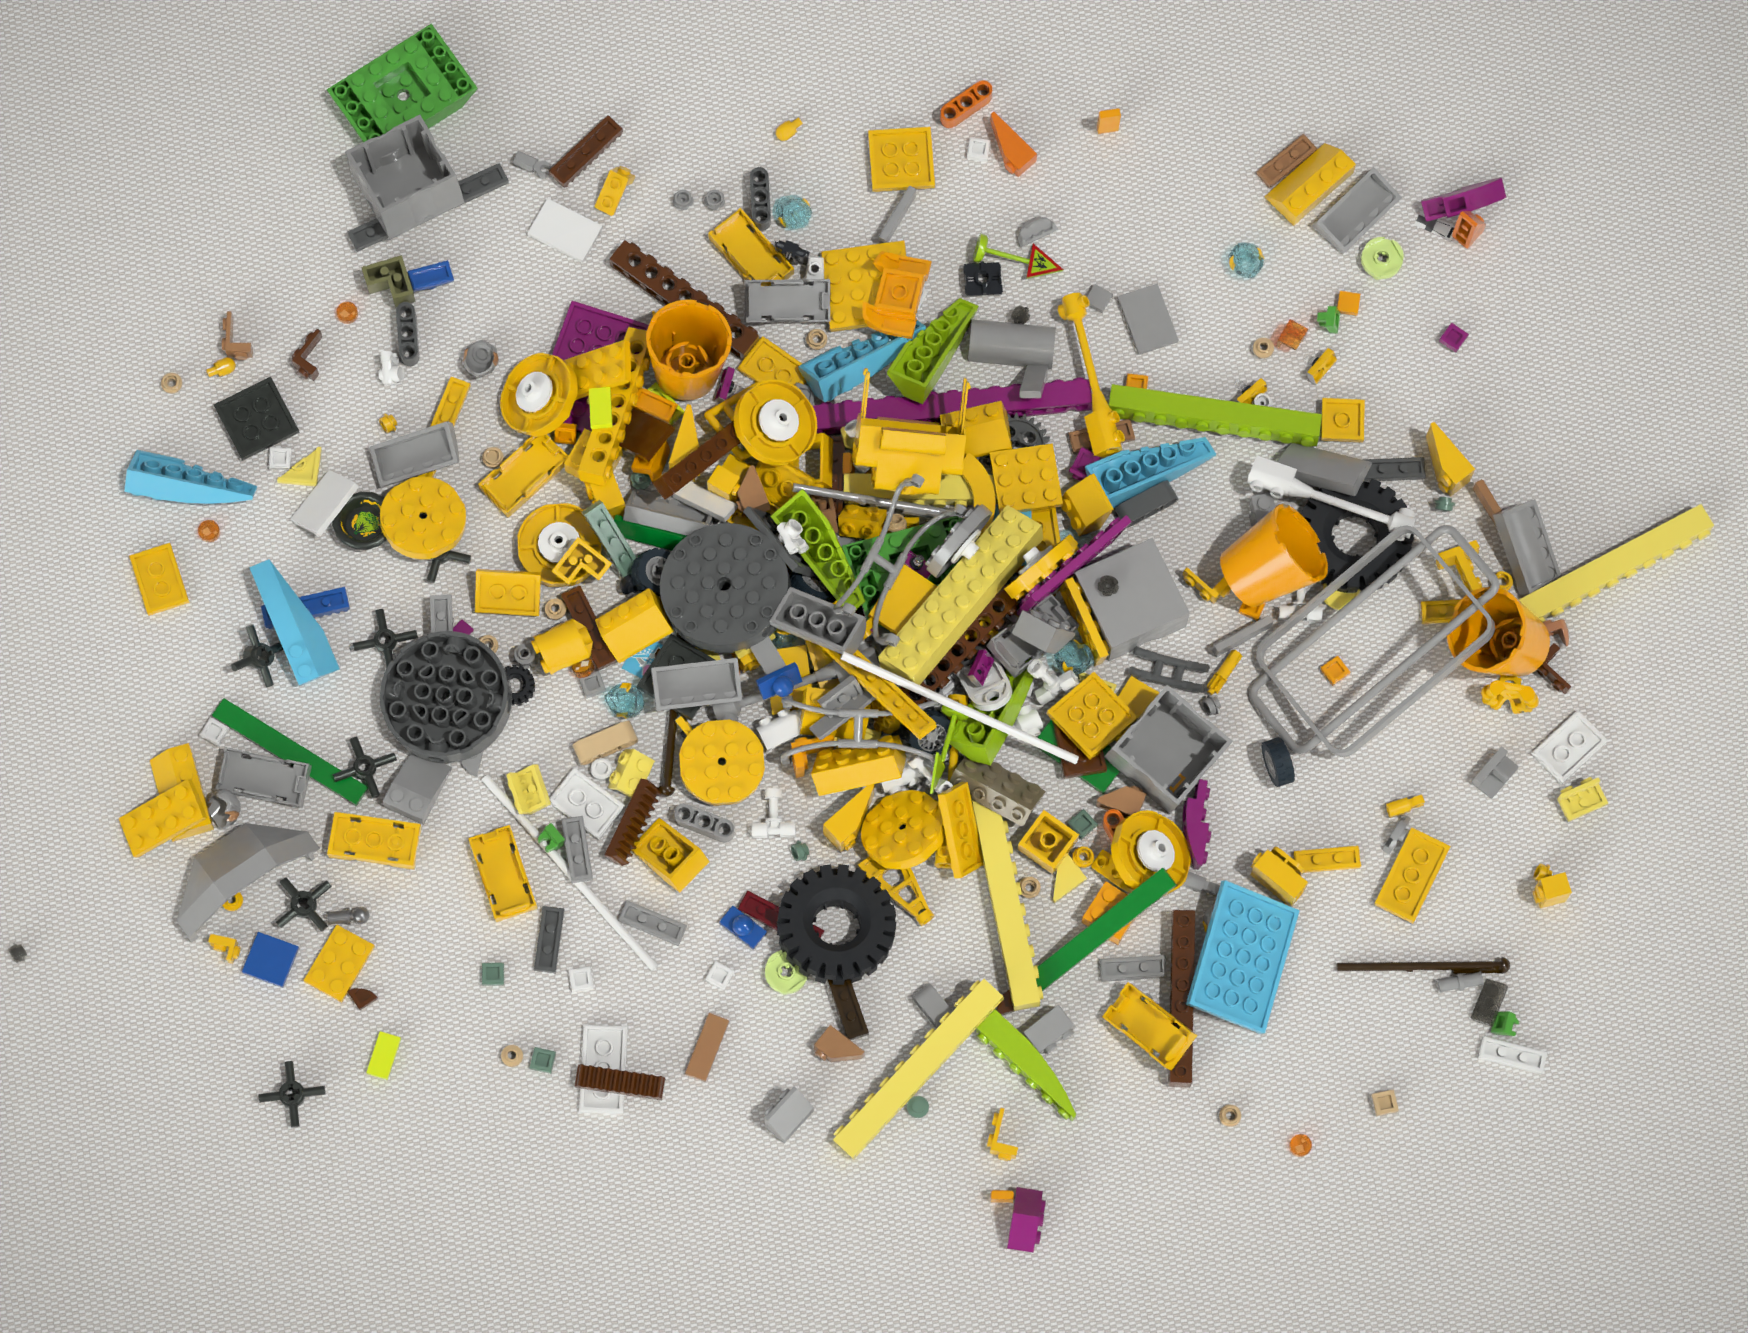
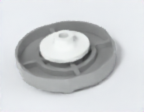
M977 504L973 509H969L963 516V520L960 523L957 522L950 530L951 533L945 538L944 543L941 546L938 545L932 552V556L925 563L928 566L926 570L935 578H938L962 556L970 560L980 548L975 544V540L980 535L981 530L993 512L983 504L980 506Z

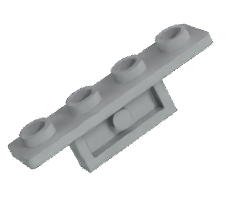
M850 675L817 701L821 708L864 709L876 698L864 687L861 688L856 678ZM826 714L809 729L819 740H822L839 726L846 723L851 717Z

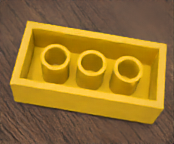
M887 735L878 740L879 742L902 745L899 735ZM886 747L825 749L817 753L811 776L818 795L822 796L899 779L902 777L907 757L903 750Z

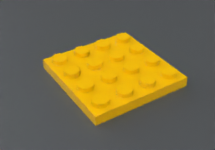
M904 240L821 251L824 258V279H830L829 325L831 332L868 327L863 318L862 304L866 302L874 306L883 273L878 271L873 262L881 251L906 256Z

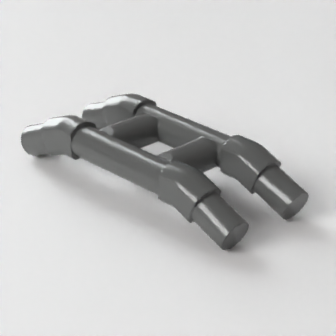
M1137 646L1134 648V655L1148 661H1155L1153 673L1131 666L1128 671L1129 675L1143 681L1168 685L1183 691L1204 692V684L1182 681L1185 669L1193 672L1208 673L1209 664L1186 661L1158 654L1157 652L1145 650ZM1164 664L1176 667L1174 678L1161 676Z

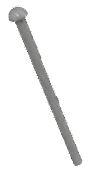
M793 483L792 487L793 492H799L804 489L810 495L858 502L862 505L868 503L890 508L892 499ZM898 500L895 509L903 510V514L934 518L948 510L946 508Z

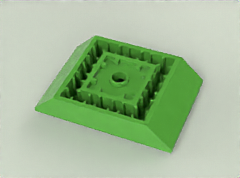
M431 23L327 89V92L361 140L365 142L387 133L392 128L418 115H421L429 129L461 109L478 88ZM407 92L410 96L407 100L402 101L398 98L399 94Z
M953 516L937 521L920 536L910 551L927 561L932 556L931 554L936 547L944 543L945 538L951 533L950 530L957 522L960 523L963 518ZM925 524L886 534L878 554L894 565L909 541ZM877 537L841 546L855 579L859 575L860 568ZM962 557L955 564H952L940 577L935 578L931 574L928 580L938 586ZM873 562L870 570L859 583V588L866 601L862 605L866 620L870 618L868 614L879 599L884 589L883 585L890 573L875 562Z

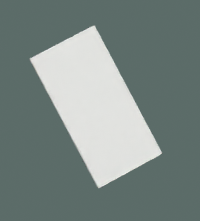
M584 1025L582 1064L613 1070L618 1069L620 1071L626 1070L628 1026ZM580 1088L579 1113L624 1114V1095Z

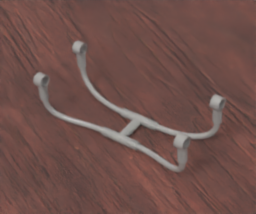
M913 474L911 478H906L898 485L883 529L861 566L859 575L833 607L835 614L853 617L856 607L849 603H845L842 607L841 605L859 585L864 575L868 573L873 562L890 572L883 585L884 589L878 600L873 619V636L875 641L881 645L896 647L900 641V638L893 633H888L887 636L880 638L878 622L888 591L891 590L905 564L909 551L920 536L934 523L946 516L963 518L968 511L965 506L956 504L955 508H949L947 511L932 518L913 536L904 551L900 553L894 565L880 556L878 553L884 543V538L902 489L905 486L921 488L925 481L918 474Z
M792 695L782 697L781 699L783 708L795 706L821 714L854 717V739L818 742L789 751H782L780 755L782 764H791V755L802 751L838 746V748L886 747L903 750L932 760L934 767L936 754L932 755L901 744L862 739L863 718L893 715L888 710H831L794 701ZM935 701L918 704L921 709L934 706V710L941 711L942 704Z

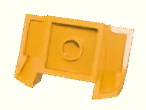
M881 251L873 264L879 272L883 273L874 306L866 302L862 304L864 321L869 328L886 335L912 339L925 281L928 280L932 261Z

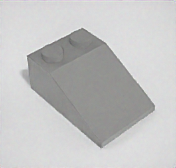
M411 753L393 780L383 800L385 808L424 825L452 767L444 763L422 759Z

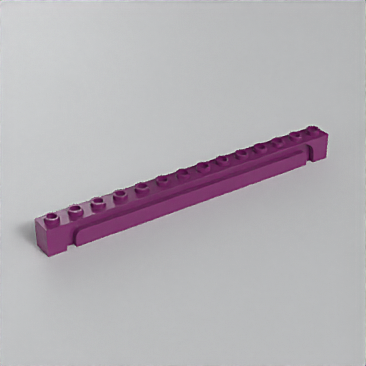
M1081 377L1074 378L1072 381L1058 379L1051 383H1045L1041 398H1020L1021 384H1012L1009 387L991 386L988 389L970 388L968 389L966 405L967 409L1002 401L1007 414L1011 418H1014L1015 413H1018L1019 417H1023L1024 414L1026 416L1067 413L1069 410H1075V412L1092 410V391L1089 379ZM962 391L931 392L923 404L907 397L895 398V396H886L883 399L875 400L874 398H867L865 418L877 419V417L937 422L941 425L940 415L960 410ZM844 400L841 403L823 402L820 405H813L817 417V434L825 433L828 436L841 435L840 429L845 427L850 421L857 419L858 413L861 412L862 401Z

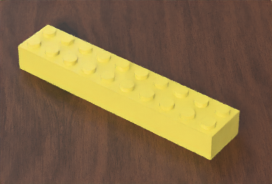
M1007 505L975 542L980 547L970 560L963 556L898 632L897 636L900 638L896 647L887 645L878 656L880 667L920 685L1025 561L1023 556L1033 547H1037L1043 540L1042 525Z

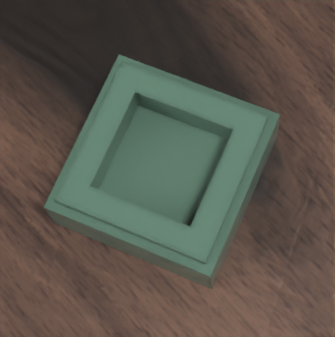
M1085 809L1081 810L1067 823L1073 831L1079 834L1081 840L1098 826Z
M504 962L482 963V986H503Z
M535 1047L530 1069L551 1074L556 1051Z

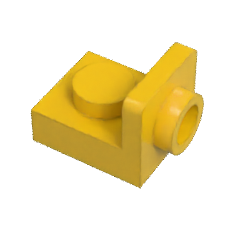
M210 934L208 942L213 946V950L226 952L227 949L226 960L228 963L233 964L234 959H238L241 949L238 946L237 940Z

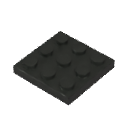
M271 377L214 404L242 461L300 433Z
M670 634L639 681L637 689L654 698L651 668L714 661L715 659L675 635ZM701 706L672 710L692 721Z

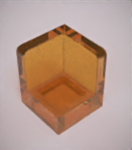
M1290 319L1278 338L1276 346L1280 348L1284 344L1293 350H1297L1300 343H1303L1307 336L1308 329Z

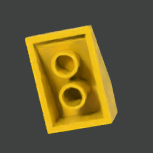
M689 404L686 406L669 461V469L699 447L692 407Z
M1432 422L1426 435V441L1438 487L1443 493H1447L1451 497L1470 482L1475 468L1439 426Z
M874 784L867 785L823 824V835L840 853L844 850L849 851L856 844L855 840L858 837L874 797Z
M658 818L640 837V841L634 843L637 848L631 850L679 893L710 862L697 845L661 818Z

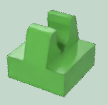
M1328 306L1327 312L1318 313L1317 322H1319V326L1326 327L1329 333L1338 334L1340 312L1336 306Z
M550 823L544 828L537 842L540 844L542 841H549V845L545 847V851L548 853L563 847L565 838Z
M1510 1011L1496 1012L1491 1033L1515 1036L1516 1032L1512 1031L1513 1025L1519 1024L1516 1014Z

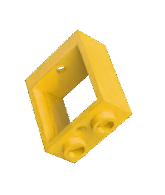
M825 433L816 434L814 443L809 449H820V479H816L814 486L832 488L833 439ZM799 457L791 462L797 468H799Z

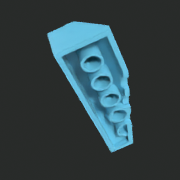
M917 320L912 339L886 335L881 332L873 333L870 339L862 342L859 339L851 341V346L843 349L841 346H837L798 366L799 371L816 397L824 403L831 401L836 396L848 392L853 387L864 382V368H868L870 377H872L894 361L903 346L909 340L912 341L916 338L917 333L925 330L926 326Z
M1203 437L1180 441L1178 444L1169 445V443L1160 444V447H1142L1136 451H1120L1085 466L1087 477L1093 473L1095 474L1114 508L1163 481L1168 480L1171 482L1210 460L1216 456V453L1207 438Z
M136 450L127 468L124 491L136 496L152 497L155 500L213 504L252 500L257 486L233 477L225 479L222 473L216 471L213 473L202 471L203 467L196 464L193 467L185 465V461L179 458Z
M270 559L249 567L299 686L340 670L324 630Z

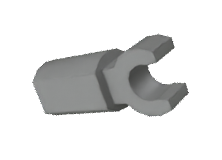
M521 151L517 152L513 164L532 173L534 171L537 172V175L542 179H546L547 175L541 169H551L549 162H539L537 158Z
M1189 871L1183 886L1198 892L1205 891L1213 896H1217L1220 887L1216 883L1206 881L1207 878Z

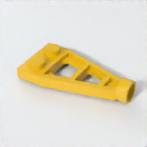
M870 856L858 864L859 869L866 871L867 878L870 879L874 876L881 882L880 888L882 890L886 889L891 899L915 917L921 926H924L934 918L935 915L929 909L911 868L901 869L904 881L898 886H891L883 879V874L890 869L884 868L870 858ZM906 886H911L916 894V899L911 903H907L899 895V892ZM920 910H925L921 914H918Z

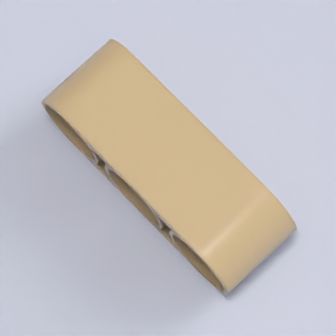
M624 721L578 740L572 746L580 764L587 765L596 759L604 758L636 744L639 740L631 722Z

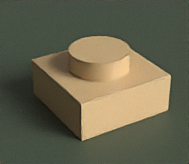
M1394 1089L1371 1095L1376 1117L1399 1111Z

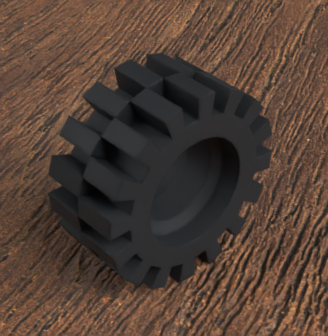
M512 665L513 667L511 668L507 666L505 669L509 679L518 678L524 683V687L520 692L512 693V706H515V704L521 706L523 702H529L528 699L532 698L533 692H535L533 675L530 674L528 669H524V666L520 665V667Z

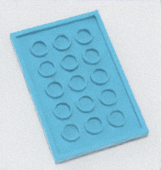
M1221 881L1186 1005L1259 1034H1265L1300 910L1229 881Z

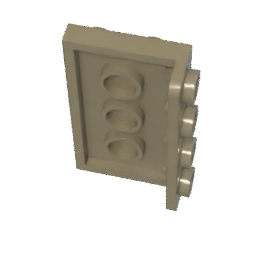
M966 756L957 766L949 781L953 786L960 782H968L972 800L1020 826L1026 824L1030 814L1046 792L1039 785L1030 783L1019 774L1006 770L999 763L992 762L990 766L971 761Z

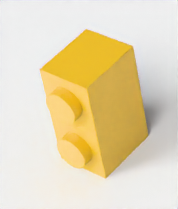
M1566 872L1541 878L1534 888L1533 897L1535 903H1539L1541 909L1566 902L1572 893Z

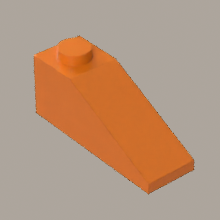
M993 111L990 122L1004 166L1009 173H1014L1019 177L1036 162L1037 153Z
M1462 211L1457 219L1452 237L1468 249L1484 232L1486 224L1478 214L1474 215L1471 211Z

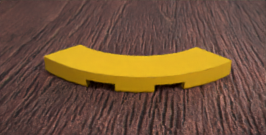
M968 452L964 458L962 476L969 484L973 493L974 507L977 504L979 506L983 504L993 512L978 536L980 537L993 522L996 501L995 492L986 469Z

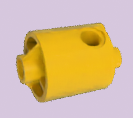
M573 618L552 627L542 634L534 635L535 640L531 641L536 654L541 653L543 657L540 663L545 674L550 672L551 675L563 668L590 658L593 644L586 626Z

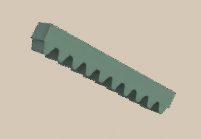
M598 500L582 511V514L603 545L607 555L611 558L615 568L624 578L632 573L631 566L637 557L603 502Z

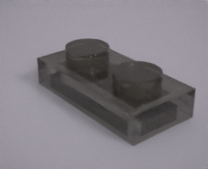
M1486 978L1471 1015L1472 1021L1493 1027L1508 989L1506 984Z

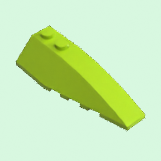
M959 298L943 312L941 317L935 318L929 327L917 333L916 338L912 341L909 340L903 346L888 369L887 375L904 397L921 404L925 402L960 345L978 310V305Z
M802 489L770 517L777 525L782 522H788L790 519H794L801 524L803 531L799 535L805 540L809 549L800 555L834 598L839 601L855 581V576L831 523L806 491ZM859 585L841 606L849 603L856 607L857 610L866 602Z
M1005 668L1004 672L1012 687V696L1003 707L993 711L979 710L971 703H969L968 707L1013 726L1034 678L1027 669L1014 678ZM992 697L989 701H995L999 697ZM970 717L967 720L957 721L950 745L971 761L991 766L1008 734Z

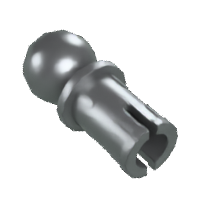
M357 907L353 912H350V908L341 911H327L328 924L348 923V925H351V920L358 924H363L368 921L370 914L365 907Z

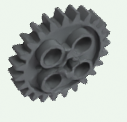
M1015 413L1012 419L1008 414L1009 428L1014 434L1011 438L1012 449L1015 444L1019 445L1018 448L1045 445L1050 441V437L1044 436L1047 432L1046 429L1040 430L1041 422L1036 425L1034 424V417L1028 421L1026 420V414L1023 415L1022 419L1019 418L1018 413ZM1032 437L1035 441L1033 443H1026L1024 438ZM983 456L984 458H988L986 461V465H991L990 456Z

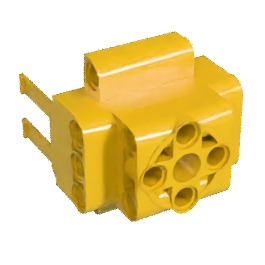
M864 368L861 412L858 413L852 450L854 465L872 467L871 483L874 489L895 492L898 485L906 478H911L913 474H918L925 479L921 488L905 486L901 494L939 495L941 474L963 475L966 441L964 423L968 389L971 388L969 381L963 377L958 427L941 426L937 422L887 417L871 419L865 418L870 372L868 368Z

